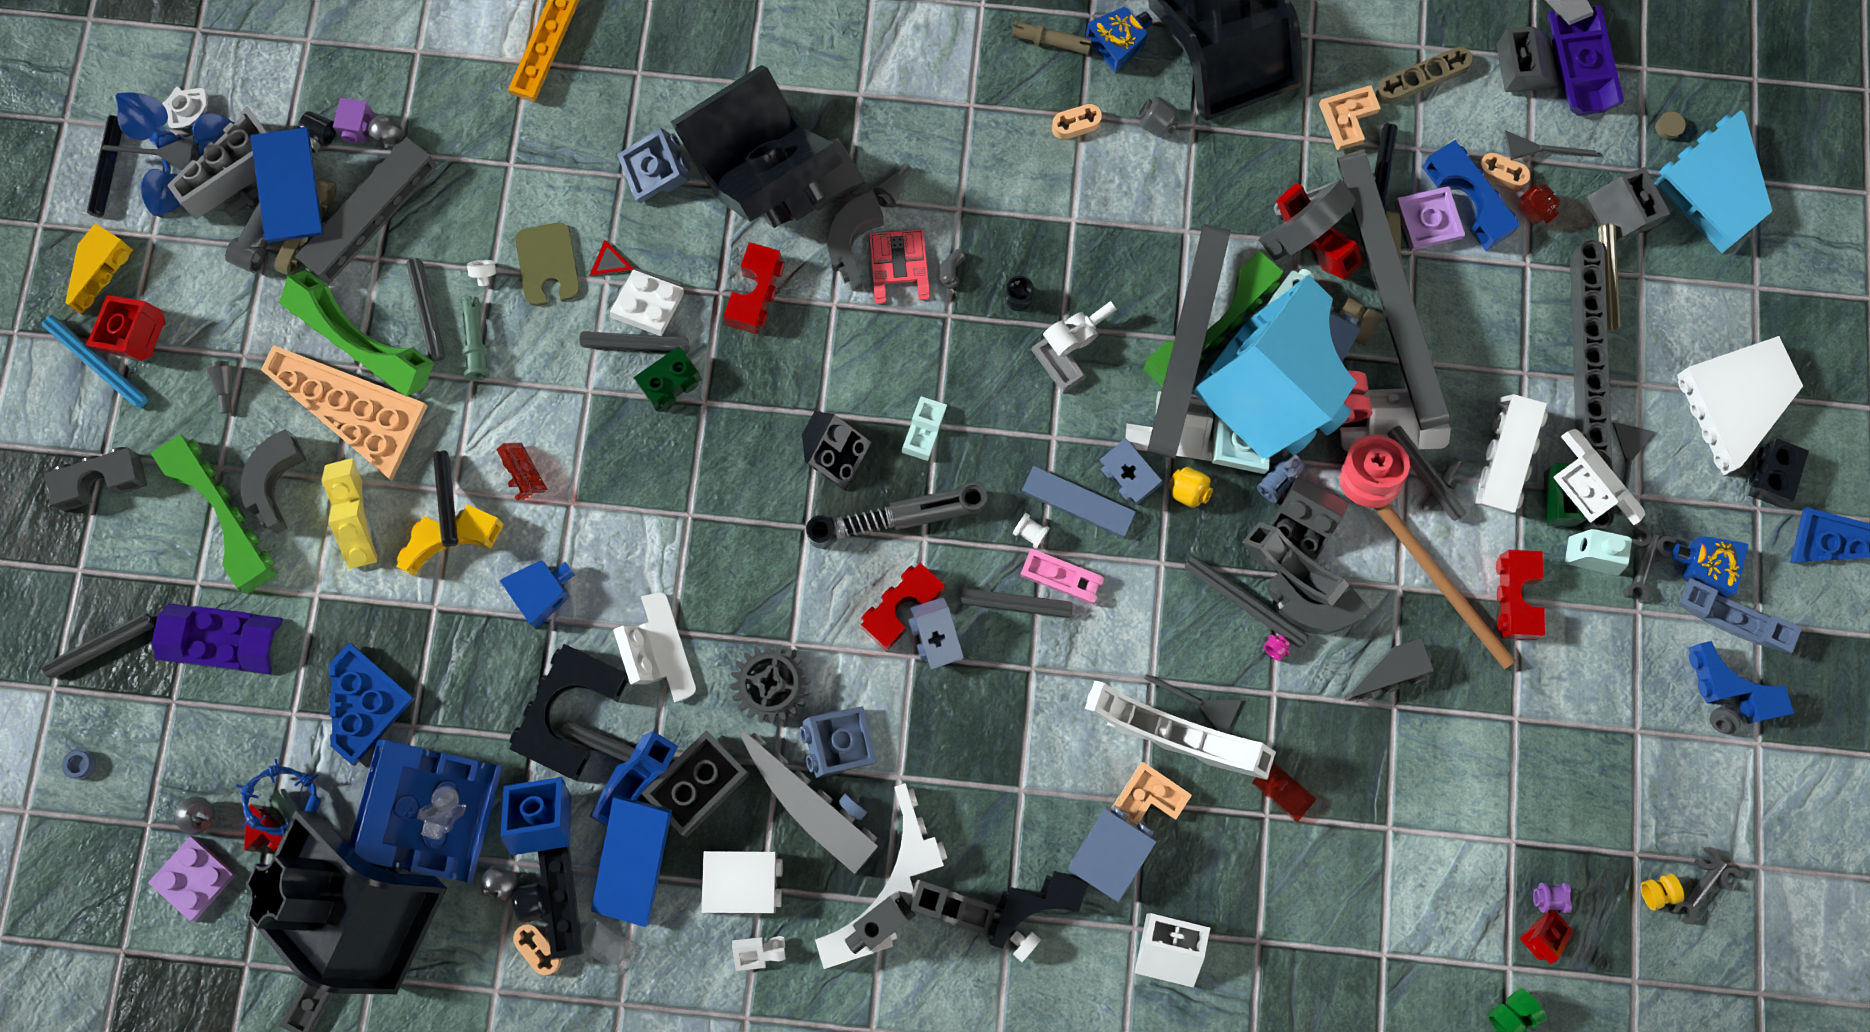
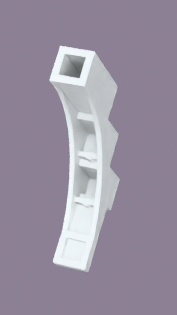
M1094 681L1088 695L1085 709L1107 721L1108 726L1122 734L1150 740L1163 749L1194 756L1210 766L1266 780L1268 778L1276 752L1261 742L1226 734L1170 715L1132 699L1103 682Z
M906 783L894 787L903 814V834L898 859L891 877L880 895L862 915L838 931L815 939L824 969L893 947L892 940L897 939L896 932L872 950L866 946L857 954H854L849 949L845 939L856 931L853 927L855 922L897 891H899L909 905L916 882L911 883L910 877L944 866L942 860L947 859L943 843H936L935 837L923 840L922 835L927 834L922 817L916 818L913 807L918 806L914 789L908 790ZM873 922V930L875 932H879L877 924Z

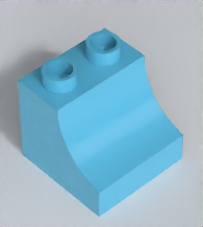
M1309 275L1245 321L1192 390L1262 459H1267L1284 448L1291 455H1296L1315 437L1317 433L1315 429L1319 428L1325 435H1329L1338 429L1351 414V409L1343 402L1357 381L1342 364L1332 342L1329 314L1333 298Z

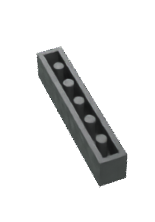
M407 137L401 143H397L393 147L391 154L383 162L377 164L373 173L355 188L350 198L337 207L336 213L327 222L322 223L324 235L313 236L308 242H305L295 255L296 259L311 273L329 285L435 171L437 165L432 157Z

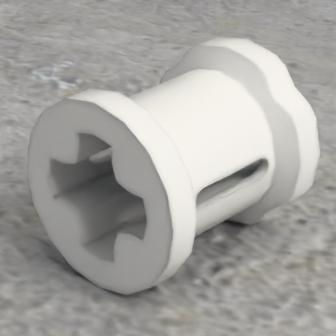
M1025 513L1013 531V535H1020L1031 542L1033 548L1037 549L1050 528L1039 525L1030 519L1028 513Z

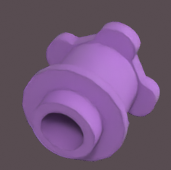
M1540 883L1538 889H1535L1533 892L1535 906L1539 907L1542 913H1547L1549 910H1557L1559 914L1571 913L1569 883H1563L1556 886H1548L1546 883Z

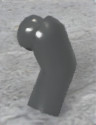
M956 249L949 255L939 268L940 281L948 289L958 285L959 278L956 277V267L966 259L963 252L959 249Z

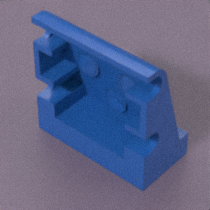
M377 740L348 846L360 858L371 864L472 883L502 766L429 751L393 741Z

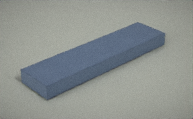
M1035 466L1032 467L1021 493L1123 539L1136 511Z

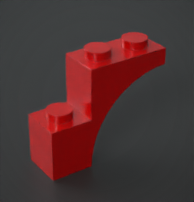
M1296 183L1276 200L1284 222L1291 219L1311 202L1303 186ZM1333 227L1306 246L1315 251L1323 271L1344 280L1364 263L1357 242L1345 237Z

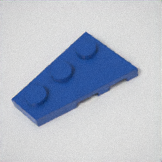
M1803 508L1790 563L1870 558L1869 523L1812 508Z

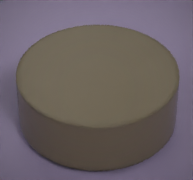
M1676 112L1664 113L1655 124L1657 134L1666 140L1678 138L1686 127L1684 118Z

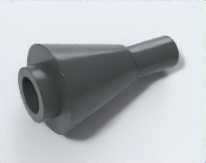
M904 163L896 174L873 189L880 206L895 207L904 180L912 171L910 165Z
M228 361L212 362L211 367L205 370L216 396H218L220 413H232L230 395L232 393L235 366H230Z

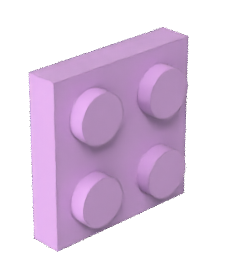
M1449 186L1396 199L1395 205L1400 213V220L1410 251L1464 238L1465 232Z
M190 836L148 883L189 921H196L237 874L196 837Z

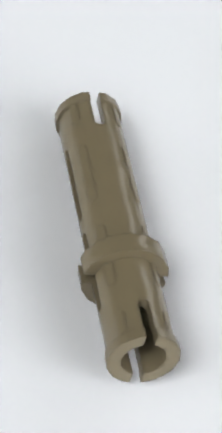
M1017 20L1014 21L1012 38L1032 41L1037 46L1040 43L1088 56L1092 38L1043 28V24L1035 26Z

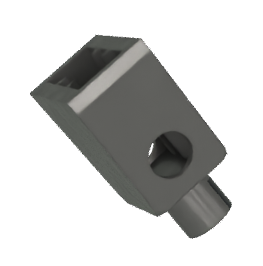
M897 891L855 922L853 927L856 931L848 936L845 942L854 954H857L866 946L872 950L914 918L916 914L908 910V903ZM873 922L877 924L879 932H875L873 930Z

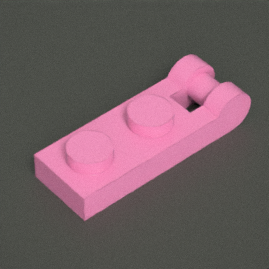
M1030 549L1020 577L1072 596L1090 605H1095L1097 600L1095 594L1098 587H1101L1104 581V577L1034 549ZM1080 579L1087 582L1085 590L1077 587Z

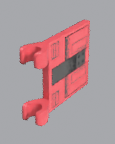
M923 229L869 234L875 303H886L885 284L916 281L919 300H928L929 282Z

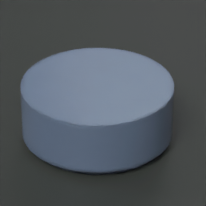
M84 750L69 752L62 762L64 774L69 778L77 780L88 778L96 768L95 757L92 753Z
M847 793L839 800L841 807L857 820H861L866 815L867 810Z

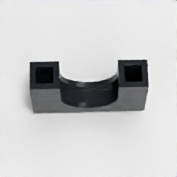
M563 644L562 648H558L552 656L550 662L552 667L548 675H543L537 686L539 692L535 700L530 701L523 713L525 719L521 727H517L513 731L509 741L511 743L509 749L572 780L578 781L591 755L561 741L554 734L550 725L551 708L561 694L575 688L589 689L618 703L629 679L627 673Z

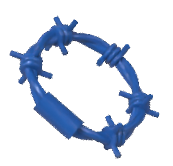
M274 759V765L269 766L268 769L252 778L247 785L237 784L236 787L242 788L240 794L242 795L244 816L247 820L241 825V828L248 824L251 828L265 831L272 835L284 836L290 823L289 818L286 819L287 825H282L281 828L266 827L260 823L266 818V815L259 819L249 809V798L258 799L259 797L253 794L255 785L261 778L266 776L271 777V781L274 783L276 775H295L300 780L294 785L297 786L302 783L304 787L309 789L312 795L309 797L304 811L317 812L321 799L317 797L316 786L313 780L319 775L316 774L311 777L309 773L305 774L289 767L279 766L277 759Z

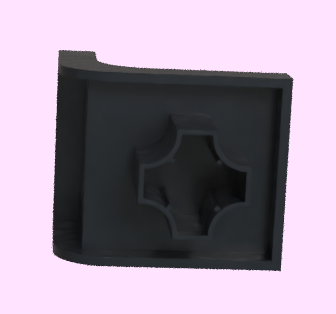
M1148 0L1149 8L1177 37L1187 52L1194 75L1197 111L1206 121L1303 86L1301 31L1296 11L1290 0Z
M763 65L755 68L671 121L672 126L700 174L719 201L749 222L763 214L767 223L773 228L788 221L797 222L814 211V204L824 197L816 180L844 163L833 142L808 131L798 121L784 99L768 67Z
M295 810L270 864H255L246 883L251 897L246 917L295 975L308 985L322 991L337 994L397 995L447 887L436 876L395 873L366 862L342 840L317 812Z

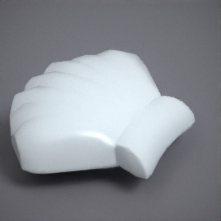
M176 87L167 100L162 103L167 110L168 125L171 129L177 131L183 128L187 129L194 125L198 117L207 112L208 95L203 88L182 91L179 87Z

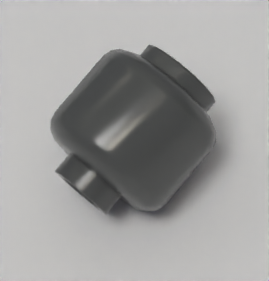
M1155 97L1152 100L1148 98L1138 113L1140 126L1157 137H1162L1167 132L1172 134L1179 123V119L1176 118L1178 110L1176 106L1161 97Z

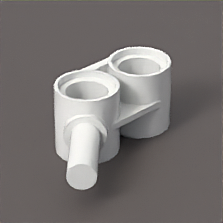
M1110 301L1090 317L1085 316L1083 312H1079L1070 317L1066 322L1061 320L1053 324L1044 332L1043 336L1058 357H1064L1073 350L1090 344L1098 336L1095 326L1117 309Z

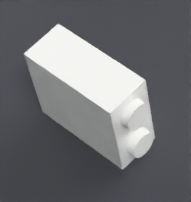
M704 851L702 913H776V907H781L782 889H777V877H782L783 859H778V853Z

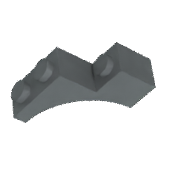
M1259 521L1242 542L1258 564L1277 570L1278 573L1280 572L1298 594L1332 607L1349 586L1343 577L1328 571L1302 553L1277 527Z

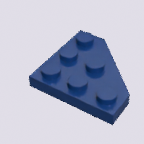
M349 642L329 664V676L331 677L329 701L330 717H332L330 746L351 765L356 766L415 698Z

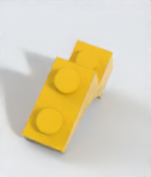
M467 504L465 509L461 510L456 516L457 545L472 544L491 549L504 524L497 517ZM423 516L420 522L415 523L407 547H403L399 552L397 568L415 577L418 570L429 558L447 548L442 545L439 522Z

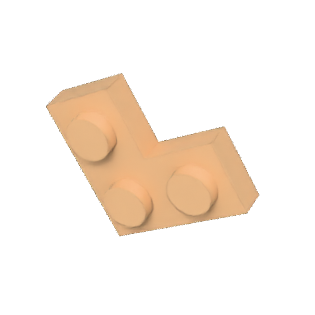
M1371 85L1321 99L1319 103L1337 151L1363 144L1365 138L1357 119L1377 114L1381 109Z
M1141 762L1113 806H1118L1129 814L1127 819L1136 825L1151 804L1176 820L1192 795L1146 763Z

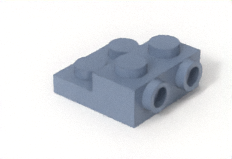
M660 128L617 154L635 201L642 203L661 191L669 193L690 181L687 173L691 171L687 160L684 157H680L678 149L681 148V143L675 134H670Z
M863 706L811 716L802 721L803 726L800 727V737L804 744L808 743L810 755H807L806 758L807 767L810 772H815L816 778L877 763Z

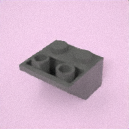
M1533 26L1506 28L1496 44L1505 92L1557 88L1559 83L1550 37Z
M1646 167L1620 176L1585 198L1599 226L1606 223H1612L1616 226V243L1657 227L1671 214Z
M1297 476L1270 525L1277 527L1302 553L1316 560L1342 520L1348 502Z

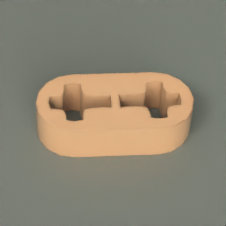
M1086 104L1060 112L1053 119L1052 132L1058 139L1062 140L1093 132L1100 126L1101 111L1095 105ZM1085 114H1089L1090 117H1094L1093 122H1090L1088 119H1085ZM1064 121L1065 125H1069L1068 130L1059 127L1060 122Z
M1497 153L1484 155L1477 166L1483 171L1487 181L1512 191L1522 189L1530 179V171L1525 165ZM1489 162H1491V163L1494 164V165H1493V168H1494L1493 171H1490V170L1488 169V168H1489V165H1488ZM1514 173L1519 174L1518 181L1513 180Z
M527 924L520 926L515 931L513 940L516 948L538 974L550 975L557 972L561 966L562 959L551 960V969L549 967L542 968L540 965L543 959L538 952L541 950L545 956H549L551 953L549 939L539 927ZM524 931L527 933L534 932L535 935L532 940L537 945L535 949L529 943L523 945Z

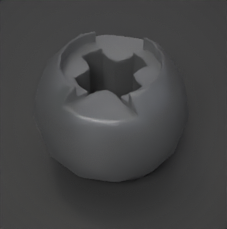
M382 114L370 121L368 135L379 141L378 144L389 149L401 142L403 127L394 124L392 118Z
M197 796L186 798L178 805L175 811L176 824L184 833L189 834L204 832L212 825L215 818V809L206 798Z
M491 867L480 879V891L488 899L493 900V897L504 900L503 902H507L513 898V891L518 887L517 876L512 871L505 870V872L495 870V867Z

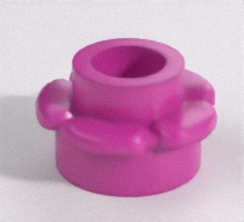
M1268 636V641L1263 646L1273 659L1281 661L1285 656H1290V644L1283 636Z

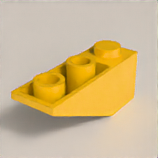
M95 223L77 245L65 303L82 315L93 304L95 297L102 288L110 283L112 276L118 268L128 260L133 249Z

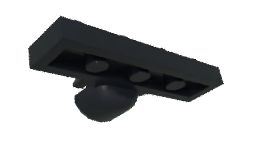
M570 847L538 851L540 880L535 884L516 887L513 891L512 901L517 920L523 923L540 919L546 920L552 960L582 955L584 952Z

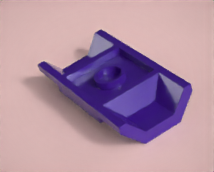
M1601 5L1592 8L1593 16L1571 25L1555 11L1548 13L1553 35L1551 41L1562 88L1566 90L1570 110L1577 116L1604 113L1624 102Z
M169 603L157 617L152 639L155 658L159 661L271 675L272 666L269 655L274 633L282 625L283 618Z

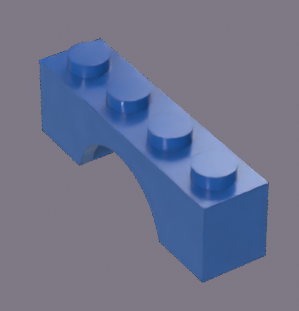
M1456 140L1427 158L1422 168L1437 188L1454 187L1462 190L1472 199L1476 209V218L1470 231L1485 251L1511 236L1521 225L1516 214L1508 209L1501 200L1500 193L1491 187L1485 179L1483 171L1474 165L1469 158L1467 150L1460 146Z

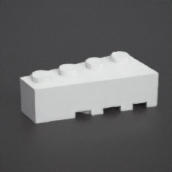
M1515 394L1498 399L1497 407L1502 408V411L1498 418H1495L1493 421L1492 430L1496 437L1487 447L1486 460L1490 461L1489 467L1485 466L1482 470L1475 504L1507 513H1515L1516 508L1519 509L1524 499V493L1521 492L1524 481L1527 482L1532 472V466L1529 465L1532 454H1536L1540 444V439L1537 438L1539 429L1545 425L1548 417V411H1545L1547 403Z

